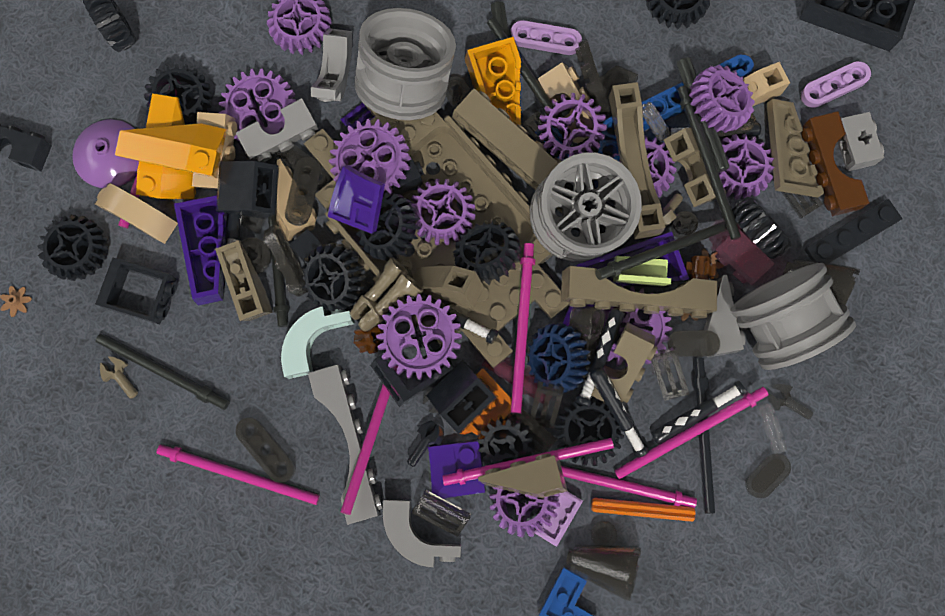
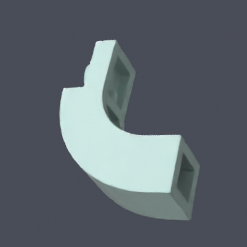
M322 306L301 316L288 331L282 346L281 362L284 377L291 379L313 372L310 351L314 340L327 330L355 324L354 319L349 314L350 311L336 309L331 311V315H327V310Z

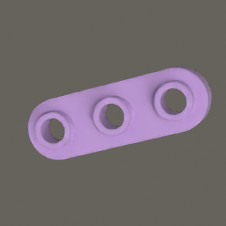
M524 20L516 22L511 28V37H514L515 43L519 47L564 55H573L581 47L582 37L574 29ZM520 33H525L527 36L525 38H520L518 35ZM543 37H548V38L550 39V41H549V42H543V41H542V38H543ZM571 41L573 45L567 46L565 42Z
M853 62L808 83L801 92V100L808 107H819L862 87L870 79L871 70L863 62ZM852 74H857L859 79H854ZM831 83L836 84L838 89L832 88ZM810 93H814L817 99H813Z

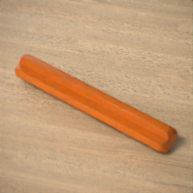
M593 498L591 503L592 511L598 513L691 522L695 520V508L603 498Z

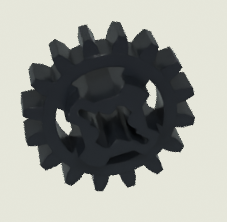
M498 415L496 422L489 419L487 426L484 425L478 438V442L481 443L478 449L479 452H486L483 458L484 461L491 459L492 464L531 456L535 444L532 443L534 434H527L530 426L525 425L522 427V419L520 418L516 422L512 421V415H509L507 420H503V417Z

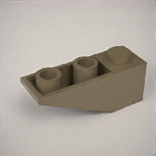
M457 266L418 267L413 276V279L423 288L424 291L422 293L474 309L484 289L475 271Z
M551 454L539 455L535 457V461L528 463L525 461L514 462L510 464V468L500 470V468L489 469L485 471V475L478 477V480L486 486L538 498L567 492L560 460L555 455L551 456Z

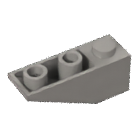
M727 275L722 276L717 281V311L708 314L703 330L708 357L737 353L744 350L745 336L743 331L739 330L736 322L739 316H733L730 311L734 305L732 299L734 287L732 282L728 281Z

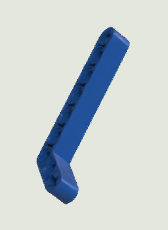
M742 54L719 64L722 68L728 66L730 71H734L736 68L737 75L739 77L743 76V78L749 76L754 67L753 60L749 56ZM683 82L642 102L644 131L685 111L681 109L680 104L674 103L671 98H677L681 102L677 89L684 86ZM655 108L660 114H654L650 109ZM610 117L603 123L607 125L606 130L600 132L605 135L604 140H599L600 148L597 149V153L603 154L605 151L619 154L616 135H610L607 132V129H614L613 118ZM619 155L613 157L615 160L620 161ZM593 179V185L597 189L598 182Z

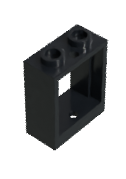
M112 257L95 305L160 325L161 321L167 317L169 311L167 305L170 296H173L176 292L177 278L162 271ZM129 271L162 280L150 315L117 305Z
M418 330L416 332V337L412 339H417V341L419 340L425 348L423 343V337L426 336V334L422 335L421 331ZM432 340L429 343L428 349L431 352L440 351L437 346V340ZM380 355L370 365L399 407L454 369L451 366V359L448 358L450 367L448 368L442 364L440 366L442 374L436 372L432 375V378H427L408 391L394 369L388 366L389 362L387 360L389 359L383 360L382 355Z

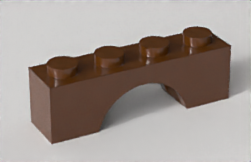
M839 112L810 118L802 126L803 131L801 134L804 142H808L810 148L809 159L811 164L816 167L818 173L816 180L818 186L822 185L826 209L831 212L832 217L861 210L869 204L862 180L853 179L843 174L834 161L835 145L846 134Z

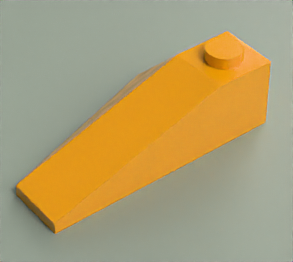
M514 37L467 50L465 63L474 89L478 92H484L490 98L492 105L497 109H503L509 115V120L515 125H521V58Z
M152 94L146 128L185 125L178 97ZM139 161L136 195L160 199H195L196 187L192 186L193 173Z
M199 123L120 130L115 156L217 178L227 129Z

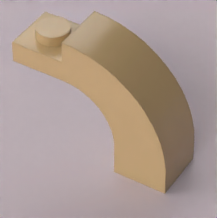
M111 183L103 188L97 196L98 200L95 205L164 244L178 224L157 209Z

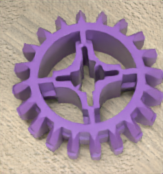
M278 0L279 4L272 3L273 11H268L269 20H267V25L269 27V34L273 37L276 45H280L284 51L289 49L292 54L298 49L301 55H303L306 48L312 53L313 45L318 48L321 47L319 40L323 41V34L332 25L331 17H329L330 12L325 6L324 1ZM303 9L310 10V11L314 12L315 14L312 15L311 12H310V13L304 12ZM300 17H301L302 20H301V22L299 23V28H298V27H297V25H298L297 22L300 21ZM282 30H288V32H295L296 36L289 35Z
M717 65L706 68L696 76V79L690 86L691 93L689 96L693 99L690 105L696 108L694 114H699L701 121H706L708 128L714 127L716 132L722 130L726 133L740 128L751 118L750 115L754 111L752 106L755 101L751 99L753 92L748 90L749 84L744 83L743 76L739 77L736 70L730 71L728 66L722 68V66Z
M571 93V100H566L565 94H562L561 103H558L556 99H552L553 109L545 106L544 109L549 116L540 115V120L546 123L538 125L540 131H546L539 135L540 140L548 139L543 145L544 148L549 149L553 146L550 152L552 156H555L560 151L559 159L562 161L566 154H569L570 157L574 154H581L584 151L586 153H593L590 148L591 146L595 149L600 148V144L596 139H605V135L598 132L605 131L607 125L599 124L605 120V115H597L601 111L599 105L593 109L591 108L594 104V99L591 98L587 103H584V94H581L579 100H575V93ZM567 109H574L569 117L556 118L561 112ZM582 111L591 118L593 130L588 129L586 125L580 122ZM576 118V128L579 127L580 129H574L569 136L568 127L565 128V126H571ZM552 125L565 133L563 144L557 142L551 132ZM576 137H590L585 143L570 147Z
M735 134L730 139L725 137L721 141L725 154L731 151H738L735 158L728 159L729 169L719 172L723 187L727 190V197L734 193L735 200H738L741 195L744 198L751 197V194L754 197L758 196L760 190L764 191L768 187L767 183H770L773 179L771 174L774 167L771 164L774 158L768 157L771 149L764 150L762 148L764 142L755 143L756 136L748 140L746 134H743L740 139ZM739 162L745 168L743 171L739 168L740 166H737ZM726 172L729 173V174H731L732 177H733V179H731V178L726 174ZM758 174L757 180L743 183L747 175Z
M645 135L649 169L656 194L660 197L663 194L662 190L668 191L670 188L669 183H673L675 179L673 174H675L677 169L672 166L675 163L672 158H668L670 156L669 151L663 150L665 142L657 145L655 144L657 142L656 137L649 142ZM614 153V154L612 155V158L615 157L616 155L618 156L619 154ZM655 159H657L661 166V176L653 165Z
M435 179V186H431L430 182H426L427 190L419 187L417 190L420 196H412V201L414 202L412 206L418 209L416 215L421 218L416 223L421 228L418 230L417 235L422 237L426 234L425 241L428 243L432 238H435V245L440 244V239H444L445 245H449V238L451 237L455 242H458L457 234L466 235L467 232L464 228L472 229L473 224L470 222L475 220V214L472 213L475 210V204L470 203L473 200L472 195H466L467 189L465 187L458 190L459 183L457 181L452 186H450L449 179H445L444 185H440L439 179ZM444 195L439 201L431 200L436 196ZM453 199L457 200L463 209L461 217L457 215L456 211L451 209ZM423 208L428 209V212L433 215L431 226L422 218ZM446 208L447 214L442 213L441 216H438V211ZM445 223H451L454 225L447 229H440V227Z
M492 487L497 491V495H490V499L496 501V503L490 505V509L498 511L494 514L493 518L496 521L501 520L499 527L502 529L508 527L507 532L511 535L517 530V536L524 537L525 532H527L528 536L534 537V528L539 533H543V523L549 527L552 526L548 517L550 515L554 518L558 516L556 512L552 511V508L560 507L559 502L553 501L554 498L560 496V493L541 499L517 492L508 494V490ZM526 496L532 501H529L528 504L525 503L526 506L516 500L521 501V498ZM506 503L515 505L518 522L510 517ZM542 508L536 517L527 521L534 509Z

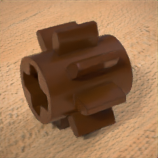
M707 256L691 257V262H686L685 264L690 280L693 278L709 280L714 279V276H716V264H710V258Z
M378 324L366 332L361 329L354 330L353 343L360 349V353L368 352L372 354L378 352L377 346L384 342L376 338V335L384 333L378 328Z

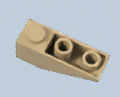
M780 62L762 68L743 78L744 83L749 84L748 90L753 92L751 99L755 101L753 106L780 96L790 84Z
M279 159L276 164L278 165L276 222L287 241H290L301 231L313 230L317 216L312 206L308 207L304 200L305 195L301 187H296L290 168L284 166L281 159Z

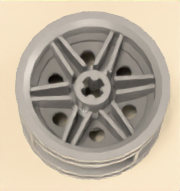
M385 9L369 16L361 26L358 42V59L354 82L355 90L360 100L374 112L397 120L422 119L438 111L445 101L450 70L456 49L455 38L450 29L435 17L413 9Z
M581 153L570 156L560 162L538 185L532 196L530 223L533 233L539 243L549 253L560 259L571 262L595 259L622 245L633 234L639 223L642 210L638 184L631 172L622 163L610 156L600 153ZM593 179L598 182V187L594 190L592 184ZM570 183L573 190L565 189L564 185ZM611 200L615 207L612 208L606 205L605 202ZM585 202H588V207L592 208L588 212L585 210L586 206L582 205ZM555 208H562L563 216L558 217L555 214ZM599 224L603 225L606 229L602 234L600 233ZM572 228L580 231L579 237H574L571 234Z
M816 263L775 278L751 291L731 307L732 315L739 316L736 320L740 328L749 327L757 341L752 352L756 358H759L758 363L762 369H779L809 359L836 345L855 329L856 322L854 318L849 316L850 311L846 305H839L830 289L833 279L830 275H824L827 272L825 264Z

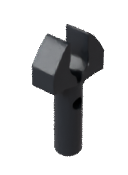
M432 420L423 423L417 430L421 434V441L407 460L408 465L412 467L417 465L430 445L437 444L440 446L444 440V429Z

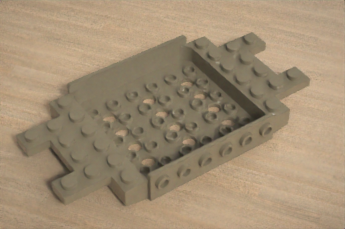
M367 107L374 116L370 120L373 125L377 119L380 120L382 126L388 122L392 127L391 130L396 127L399 135H403L406 140L404 144H407L410 149L406 153L411 155L414 162L419 161L423 169L424 175L421 176L423 183L421 188L427 190L426 182H430L431 186H435V179H439L440 185H444L445 179H449L450 186L457 181L459 183L458 190L465 187L467 189L466 195H472L473 197L471 203L475 204V210L472 211L475 214V220L470 221L473 224L472 229L475 228V223L483 225L485 220L489 224L493 220H496L499 224L504 222L515 231L520 240L522 253L519 254L520 258H523L524 243L534 244L533 258L536 261L532 267L530 305L535 301L551 320L570 305V302H561V290L540 267L553 254L549 253L539 243L533 233L527 198L521 191L516 192L513 189L509 177L505 173L500 174L497 171L493 159L489 155L484 156L479 150L478 142L473 137H467L462 125L456 120L453 121L449 115L443 120L437 112L422 119L397 120L378 114ZM322 128L303 143L333 179L318 191L315 196L327 211L325 215L329 221L326 222V225L334 234L339 232L344 238L341 243L345 245L346 249H352L360 257L358 263L365 266L363 269L366 272L370 269L375 275L372 280L376 283L384 272L387 261L373 258L370 254L363 251L364 247L359 244L361 238L356 235L360 229L328 217L330 202L336 185L334 181L336 176L330 172L334 166L329 163L330 159L336 157L330 153V150L338 149V147ZM374 139L369 140L365 147L371 146ZM392 155L385 156L383 162H388ZM352 158L348 165L354 164L357 158ZM435 162L439 164L440 171L438 174L430 175L427 173L426 167L429 163ZM370 173L367 176L373 178L375 173ZM409 190L401 194L413 204L412 196H420L418 190ZM444 195L436 196L431 200L439 201ZM453 199L451 209L456 211L457 215L461 217L463 211L457 207L458 201ZM423 208L422 218L431 226L433 215L428 212V209ZM446 208L442 211H438V216H440L442 213H447ZM454 225L441 226L440 229H447ZM417 230L415 235L418 239L411 242L415 247L414 254L410 257L400 255L399 259H396L407 269V275L413 278L418 267L454 266L455 258L453 251L456 250V242L451 237L449 238V245H445L444 239H440V244L435 245V238H432L428 243L421 240L417 235ZM520 262L515 263L516 270H509V277L501 276L500 283L494 279L488 285L484 281L482 283L484 289L474 309L440 300L443 304L449 305L450 308L470 317L471 321L490 330L494 328L499 331L519 314L522 265ZM394 281L386 290L389 291L392 288V286L396 283V281ZM404 296L399 299L403 304L407 303ZM396 302V303L394 304V306H395L396 308H399V306H398V304H397V302ZM412 315L414 328L416 326L419 328L417 316ZM426 315L421 323L425 327H431L435 324L436 318L432 315ZM459 328L454 331L455 333L462 331L492 368H495L513 352L499 334L494 343L489 344L485 338L470 330ZM437 340V343L443 347V343Z

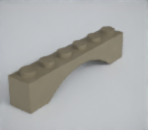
M638 82L614 85L611 89L609 102L620 162L633 175L641 194L642 210L639 223L633 232L634 239L660 236L665 229L661 203L653 185L647 159L642 102Z
M569 266L562 271L561 302H570L571 307H585V304L595 305V309L604 310L610 309V306L619 307V311L623 312L643 309V313L658 314L659 311H666L669 316H683V313L691 314L692 318H707V314L717 311V281L693 278L669 292L643 294L617 286L607 278L598 280L595 274L597 269Z

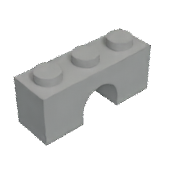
M302 98L280 109L285 119V125L281 132L268 134L264 132L258 121L236 132L251 161L264 163L272 158L271 154L279 150L280 152H285L294 146V142L300 139L305 141L315 135V131L319 129Z

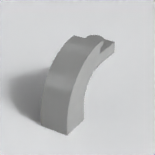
M329 28L323 34L322 67L318 79L311 86V97H317V99L324 102L342 100L346 90L351 62L352 31Z
M383 500V522L386 534L394 548L406 559L421 566L434 567L435 556L440 557L442 562H455V557H461V544L429 543L416 534L411 523L412 500Z

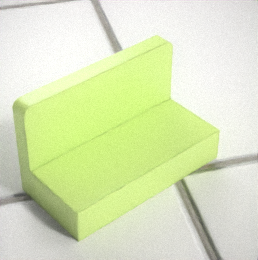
M616 256L615 261L619 262L629 257ZM653 259L622 271L619 276L613 277V282L654 286L671 284V278H667L668 260Z

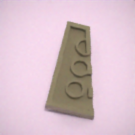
M771 99L767 103L771 156L774 158L772 166L774 167L775 191L820 197L824 194L822 185H817L815 179L817 171L815 165L810 164L807 155L810 152L808 144L801 138L800 133L803 130L794 103Z

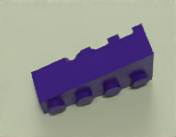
M217 196L174 204L193 301L198 306L223 301L224 273L215 249L226 245L228 213L216 211Z
M669 232L577 264L576 266L598 270L606 267L609 262L615 261L616 256L632 257L675 239L673 233ZM679 250L656 258L668 260L667 278H671V283L689 280ZM607 277L608 280L613 282V277ZM613 282L620 287L642 286L641 284Z

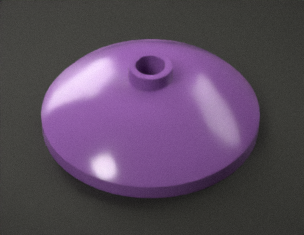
M114 119L98 121L87 127L79 135L73 148V164L78 175L88 184L98 188H105L109 183L119 187L132 180L137 175L139 161L115 156L120 130H131L134 128L126 122ZM105 145L104 150L99 151L100 148Z

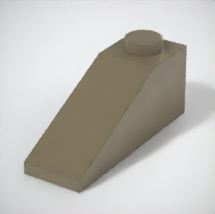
M238 240L216 248L215 250L239 320L251 321L273 313L265 288L241 241Z

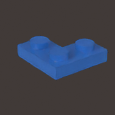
M563 567L538 615L594 616L575 605L587 580Z

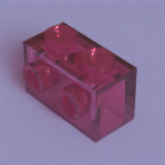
M740 230L741 238L731 240L728 234L714 248L718 252L715 257L725 267L730 264L735 268L736 271L733 275L743 284L748 281L753 285L775 263Z

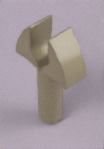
M675 194L662 210L665 227L677 217L674 211L683 200L680 194Z
M109 356L108 358L115 365V372L109 371L104 363H100V374L104 382L115 379L130 399L137 396L138 391L124 375V368L128 366V363Z

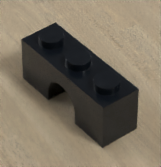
M0 124V152L5 146L11 145L12 149L8 157L19 166L42 172L52 145L44 140L45 137L32 131L26 134L15 126L8 125L5 128Z

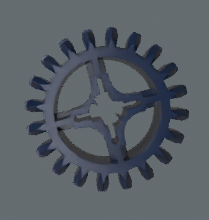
M563 323L548 324L538 329V333L532 335L533 342L528 343L530 351L526 353L530 361L526 365L531 366L529 374L535 376L534 383L540 384L541 389L548 390L551 393H565L577 388V384L584 381L582 375L589 373L585 368V365L591 363L586 360V355L590 353V351L584 348L587 341L580 340L582 333L575 332V327L567 326Z

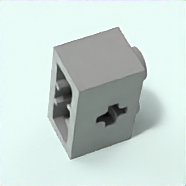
M870 112L841 118L846 134L838 141V145L846 170L851 171L874 166L884 158V147L879 142L876 133L877 125L872 119Z

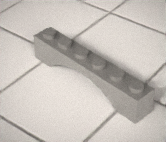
M339 365L310 372L308 376L314 398L325 405L336 417L348 443L350 464L347 484L341 497L343 505L363 445L359 434L363 433L360 419H355L353 409H356L353 394L349 395L346 385L350 384L346 369L342 370ZM366 466L351 515L345 514L347 525L381 515L379 510L383 509V503L380 494H375L373 484L376 483V477L373 468L368 469V466Z

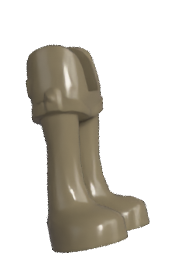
M393 257L387 261L384 272L374 286L365 295L360 296L349 313L354 320L361 318L358 325L365 332L384 320L382 315H386L389 311L388 307H392L398 299L404 295L417 297L418 294L424 291L417 281L407 275V269ZM394 281H396V283H395V284L392 286V288L386 293V295L377 303L376 300L381 296V294H382Z

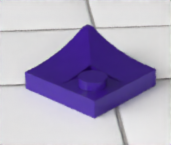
M350 165L343 166L333 191L328 217L371 234L376 232L385 183L357 171Z
M478 440L440 444V446L431 445L428 447L432 501L486 492V486L478 479L466 481V484L463 485L455 483L444 486L442 477L443 475L456 473L457 469L463 468V471L483 467L482 453L478 450L480 448Z

